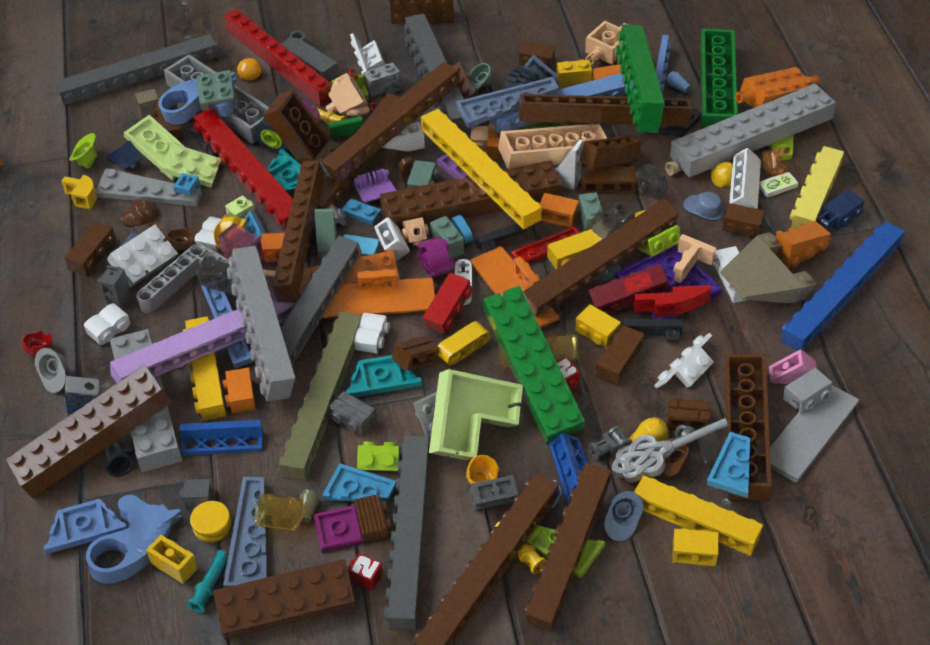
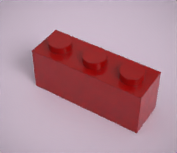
M453 273L448 274L422 317L425 327L444 335L448 329L453 327L454 319L457 314L462 312L466 299H469L472 295L473 290L470 280Z

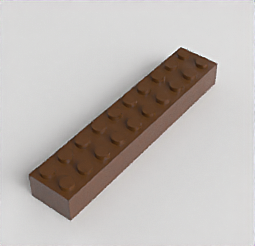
M552 161L503 170L539 204L544 193L561 196L562 184ZM470 177L379 194L383 218L391 219L399 227L400 231L404 229L403 221L423 217L424 224L430 226V222L447 216L451 222V218L458 215L466 219L504 211Z

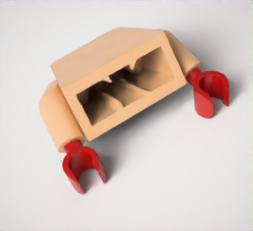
M354 68L349 70V74L345 73L335 79L329 92L332 102L326 106L328 112L338 111L342 115L351 117L366 115L374 111L372 107H375L377 103L373 102L370 107L367 106L369 103L355 82L359 74L352 75L355 72Z

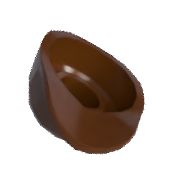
M138 199L132 203L130 210L120 215V220L127 226L151 222L158 216L157 206L149 199Z
M689 443L676 448L665 459L666 467L662 472L663 475L673 477L687 464L690 457Z

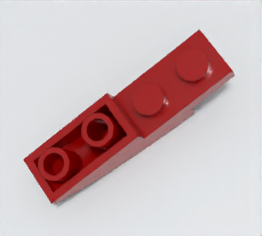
M711 285L672 287V293L635 294L634 313L654 312L655 318L678 315L694 310L710 301Z

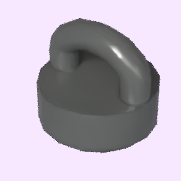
M682 424L677 427L675 436L680 438L696 431V429Z

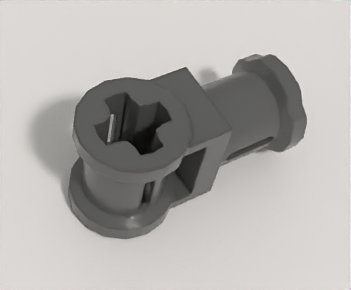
M615 426L602 434V440L596 443H589L588 448L592 457L598 460L600 456L608 452L611 456L615 455L618 449L631 445L632 440L625 436L621 426Z

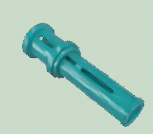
M217 551L202 582L195 586L193 597L187 601V607L196 613L205 612V605L208 599L214 595L213 587L228 561L229 554H226L225 551Z

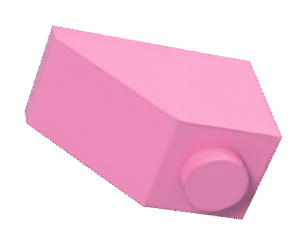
M800 349L769 366L770 382L773 384H790L813 368H816V361Z

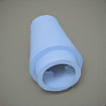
M672 71L666 78L665 82L668 83V86L684 94L691 88V85L678 72Z

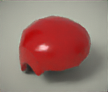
M39 331L38 333L25 334L21 344L27 354L35 357L39 350L43 348L51 349L53 339L51 333L47 336L43 331Z

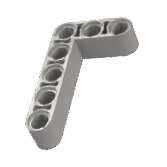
M202 244L191 246L138 291L137 299L141 311L144 313L155 311L200 271L216 280L219 279L223 284L231 283L232 279H228L227 268H230L229 260Z

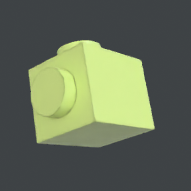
M241 196L225 205L227 215L238 216L243 219L249 211L254 212L255 206L251 200L248 201L244 196Z

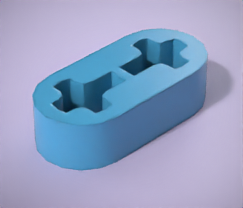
M461 215L452 217L451 222L464 238V245L473 242L472 232Z

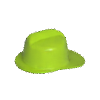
M90 133L84 136L76 144L69 160L75 161L78 165L84 166L87 169L90 168L98 155L94 147L96 135Z

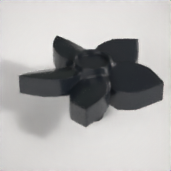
M394 82L390 86L391 89H383L386 94L389 93L399 96L398 94L403 91L402 88H396Z

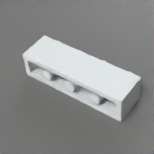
M749 148L742 150L733 157L729 203L757 209L761 160Z

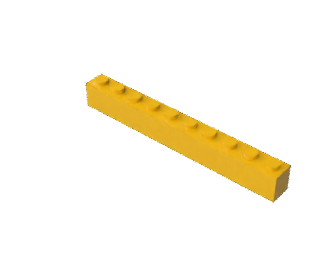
M436 109L421 116L422 131L523 230L541 221V205L535 202L529 193L525 192L516 181L514 182L508 173L503 171L495 161L493 162L486 152H483L475 142H472L465 132H462L455 123L450 121L446 114Z

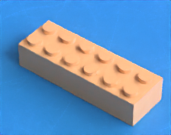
M600 123L501 131L498 149L507 169L552 161L554 166H559L579 139L583 140L584 146L585 141L606 139L607 137Z

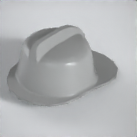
M50 348L39 350L35 356V367L41 381L50 393L60 392L66 383L67 361L63 355L56 353Z

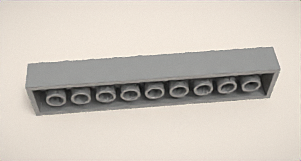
M812 84L671 141L670 157L678 163V166L690 178L714 168L719 163L733 160L735 154L746 148L753 152L833 119L836 102L817 84Z

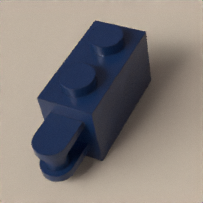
M847 189L824 205L822 215L817 218L816 222L824 226L826 230L832 227L839 230L843 226H847L854 218L861 216L864 211L863 205L865 200Z

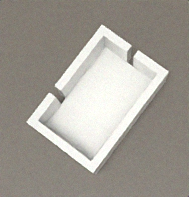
M155 224L110 253L107 260L111 266L125 269L129 286L132 288L144 278H147L171 262L178 253L168 240L166 242L163 241L165 236Z

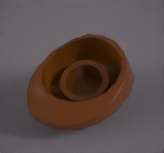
M191 228L171 230L167 232L165 242L168 240L175 251L187 249L195 243L197 231Z

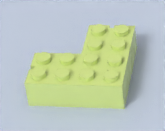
M451 369L440 372L429 453L462 460H470L476 457L481 422L507 428L519 424L520 407L508 408V406L521 403L523 385Z

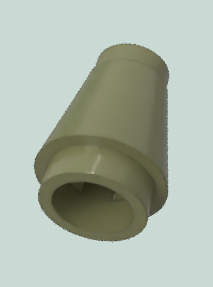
M303 490L302 494L299 495V521L304 523L311 522L320 501L319 494L316 491Z

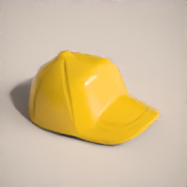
M722 162L711 169V179L716 186L722 188L731 187L733 164Z
M657 417L648 418L639 425L630 437L633 442L641 435L649 434L657 442L669 439V429L662 419Z

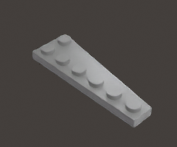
M105 169L97 186L96 196L99 198L132 201L149 199L154 203L198 206L202 192L201 189L195 188L191 195L174 192L173 188L175 183L120 172L114 169Z

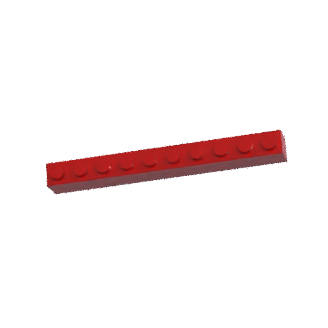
M238 9L224 15L226 30L316 104L321 107L332 101L329 97L332 84Z
M212 108L195 115V123L193 124L195 131L202 135L206 143H210L214 153L217 152L222 162L227 163L230 171L235 173L239 181L246 185L249 193L255 195L257 202L260 205L262 204L266 212L274 217L277 225H281L286 231L293 198Z

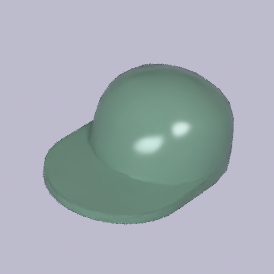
M486 63L478 64L470 71L477 90L488 87L494 81V70Z

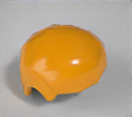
M246 58L240 61L237 66V73L240 79L253 81L262 74V68L257 60Z
M478 455L469 462L466 478L471 485L477 482L496 479L499 466L495 459L490 456Z

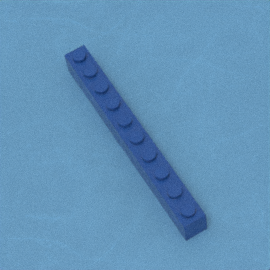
M886 221L880 227L877 226L871 237L868 236L863 245L856 248L853 256L845 260L842 268H837L831 279L828 278L821 290L818 289L814 293L813 298L805 302L802 310L794 314L790 323L784 324L781 329V333H783L781 342L797 351L800 349L804 350L902 244L905 231Z

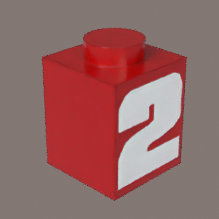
M564 357L557 361V364L569 389L572 390L579 385L580 371Z
M358 553L355 560H351L347 570L350 582L374 591L383 576L382 563Z

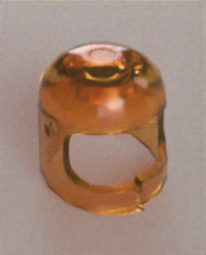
M778 147L762 151V168L766 175L778 176L786 173L788 165L781 163V157L789 153V147Z

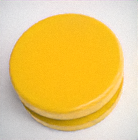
M218 501L201 503L193 510L190 517L194 535L199 540L207 543L222 540L229 534L232 527L228 508Z

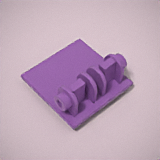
M388 169L376 170V175L372 171V177L368 172L367 176L362 174L354 178L353 184L363 203L380 199L379 194L396 191L388 177Z

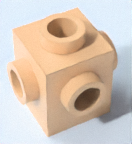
M423 217L403 221L404 229H402V235L405 240L407 239V243L412 242V245H417L423 242L424 239H427L429 229L427 224H424Z

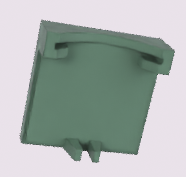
M230 70L196 76L202 111L208 110L210 104L234 100V87Z

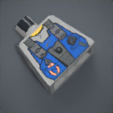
M66 376L65 397L67 415L73 414L107 391L100 390L98 379Z

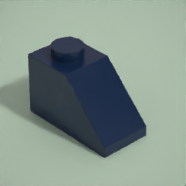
M129 140L106 156V158L125 170L128 167L132 169L139 164L138 160L142 156Z

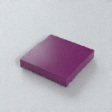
M355 505L314 514L321 553L364 544Z

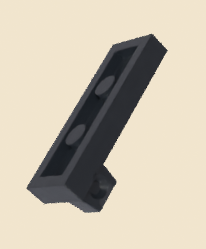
M516 223L478 236L475 240L476 247H481L483 252L487 253L496 249L495 242L527 232L529 227L523 230Z
M624 319V326L642 332L644 335L666 336L667 342H678L679 336L682 334L683 319Z

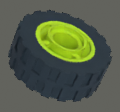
M263 118L254 130L256 140L269 152L278 154L280 149L286 152L288 149L268 121Z

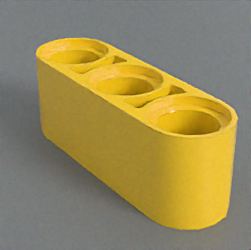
M474 321L442 341L438 345V356L449 366H452L484 346L490 340L491 333L479 322Z

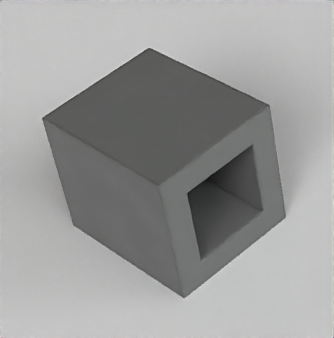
M210 479L185 480L184 488L180 489V500L184 501L186 509H195L201 503L212 501L213 489Z

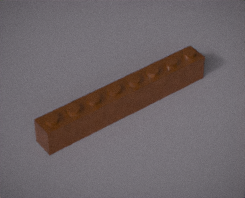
M586 463L584 470L580 469L577 477L578 485L576 488L573 487L570 494V505L565 506L562 518L564 520L562 525L558 524L556 528V540L548 548V560L541 565L539 582L536 581L533 585L532 600L527 601L524 614H526L527 623L553 631L611 482V470L589 463Z

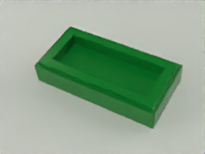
M359 116L328 123L331 140L354 135L363 125L362 117Z

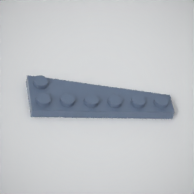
M553 77L456 101V107L467 128L476 127L480 123L518 109L520 94L554 95L559 93V87Z
M243 477L223 583L224 588L267 578L264 477Z

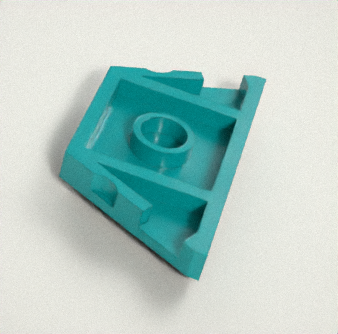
M280 149L279 156L272 160L271 165L267 167V171L289 195L295 193L301 164L283 149Z
M392 355L358 361L356 372L351 378V385L346 390V393L353 397L391 392L422 386V380L412 373V369L408 371L403 370L400 364L392 360Z

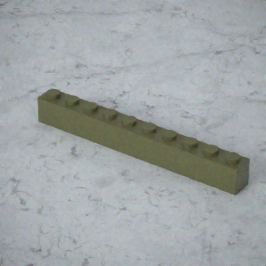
M340 311L338 319L334 320L333 331L328 335V344L322 350L321 362L317 363L315 377L311 378L309 392L305 393L304 405L302 408H299L298 420L292 426L291 438L287 439L285 453L279 459L278 466L281 468L282 477L307 480L331 416L329 407L335 399L337 400L355 352L354 338L362 315Z

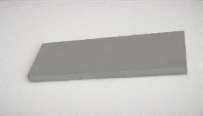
M832 385L831 395L826 400H821L811 410H806L801 414L798 412L770 447L771 469L797 483L856 408L859 399Z

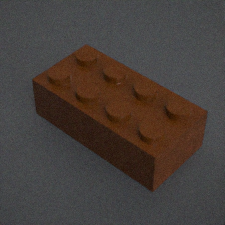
M389 0L391 24H406L405 17L424 14L428 23H454V0Z
M294 89L280 93L263 114L264 118L300 164L303 161H313L325 145L331 141Z

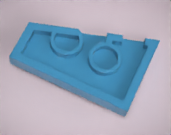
M733 432L729 433L707 479V485L748 498L749 437Z
M339 463L322 495V499L328 501H354L356 498L379 494L381 501L389 502L396 489V481Z

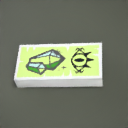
M790 172L759 182V189L766 198L798 187V182Z

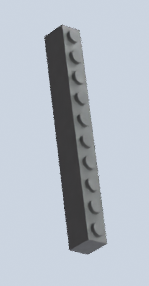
M211 34L57 80L55 81L56 88L63 105H67L164 75L166 68L187 55H191L201 63L218 58L217 45Z
M404 436L403 444L399 446V456H402V461H398V473H401L400 478L396 479V490H399V495H395L394 505L398 509L397 513H393V526H396V531L391 533V544H394V550L390 549V563H393L392 568H388V582H391V587L386 589V601H389V607H385L384 620L388 621L389 629L416 630L429 463V436Z

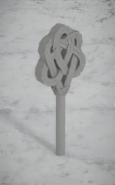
M724 418L673 441L662 440L657 442L649 434L641 435L631 445L618 449L616 459L612 464V470L617 477L625 478L627 482L631 483L641 480L643 475L646 477L659 476L665 470V459L676 448L729 425Z

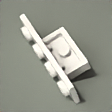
M353 33L350 34L352 39L351 45L356 50L354 53L359 60L360 68L363 70L361 71L362 75L363 72L385 64L375 40L362 47L361 42Z
M708 333L705 336L699 335L692 342L694 345L687 347L681 353L682 357L675 359L669 365L671 367L669 371L665 370L657 377L659 381L654 386L656 388L662 386L675 374L687 388L690 387L714 362L701 348L712 335Z

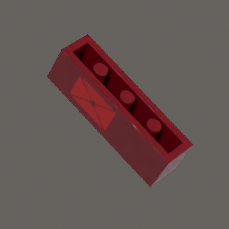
M661 264L639 272H633L628 276L615 279L604 285L596 286L590 289L589 293L594 307L606 314H611L634 305L635 294L670 292V287Z

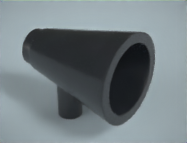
M115 441L105 448L106 471L109 475L121 477L132 470L134 461L129 454L136 453L134 445L121 446L118 441Z

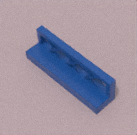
M261 420L180 424L179 427L182 439L181 456L263 451L264 431ZM250 439H258V445H248L247 442ZM230 440L238 441L235 446H228L226 444ZM210 441H216L218 443L214 447L206 446V444H208ZM187 442H196L198 444L194 448L186 449Z
M562 432L549 443V447L569 506L571 491L573 487L576 488L578 485V473L580 469L584 470L588 462L580 438Z

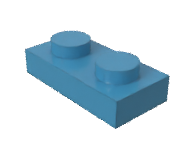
M350 199L342 209L345 216L372 226L382 215L381 209Z
M249 211L243 218L247 220L245 223L246 237L250 245L256 246L257 249L261 244L262 234H266L256 213Z

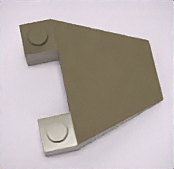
M771 232L757 235L720 272L743 300L797 303L807 300L817 285L806 271L792 274L780 261L776 253L782 245Z

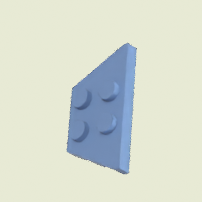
M100 499L64 508L56 513L55 523L50 529V538L48 543L44 545V551L47 555L92 542L102 536L125 530L127 527Z

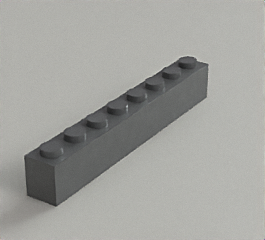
M338 236L336 241L331 244L328 254L323 257L318 270L313 273L310 283L304 287L302 295L295 302L290 315L285 318L281 332L292 366L362 252L358 242Z

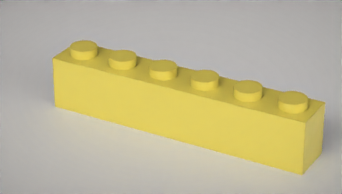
M823 146L821 153H817L815 158L816 164H812L811 175H807L806 186H803L801 189V198L798 197L796 200V210L792 209L790 220H792L791 227L798 229L800 225L814 222L820 216L841 167L844 151Z

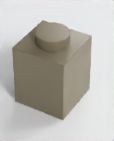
M155 89L135 94L142 117L154 114L155 100L160 99V94L157 95Z

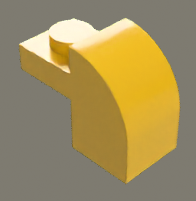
M83 175L81 179L64 176L61 182L65 194L72 196L76 207L91 210L97 200L92 179L86 175Z

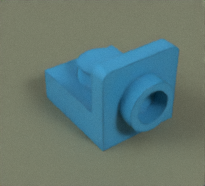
M182 173L173 186L174 192L191 195L195 188L201 189L199 177Z

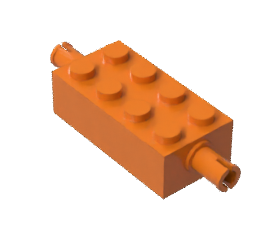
M796 67L744 78L740 92L735 94V99L738 103L746 102L752 108H755L812 84L819 85L820 78L817 75L806 77Z

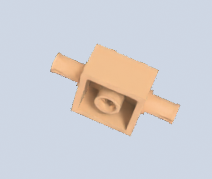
M604 21L586 37L585 53L589 55L586 56L585 60H590L591 65L598 59L614 64L618 58L615 55V47L619 44L618 32L621 31L622 25L618 27Z

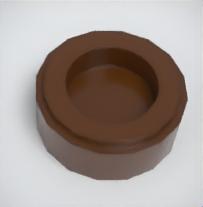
M411 157L403 158L398 164L399 171L402 174L411 173L415 161Z

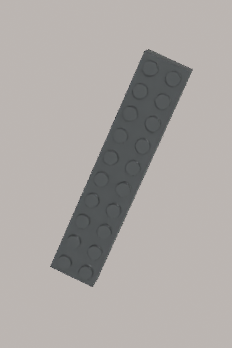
M419 14L405 17L404 31L407 34V37H405L406 47H409L410 56H413L415 67L418 66L419 76H422L423 79L440 64L447 62L425 15ZM457 85L436 102L433 107L446 114L448 119L455 123L462 132H465L470 139L472 127L467 128L456 107V101L464 100Z

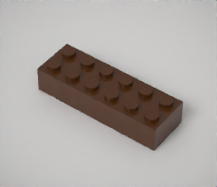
M345 559L213 590L221 634L224 640L355 608L354 595Z

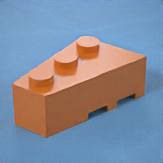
M816 221L800 225L798 229L788 228L787 232L777 231L776 238L782 246L776 253V256L788 269L796 267L802 261L812 258L816 253L826 250L830 244L831 233Z

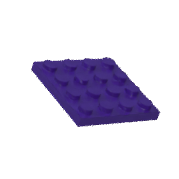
M677 244L653 257L648 256L615 272V278L620 279L633 272H639L650 266L661 264L670 287V292L668 293H672V287L711 285V299L721 294L722 289L696 263L682 283L674 281V266L682 260L683 253L678 252ZM648 312L654 318V312ZM678 315L655 317L654 319H672Z

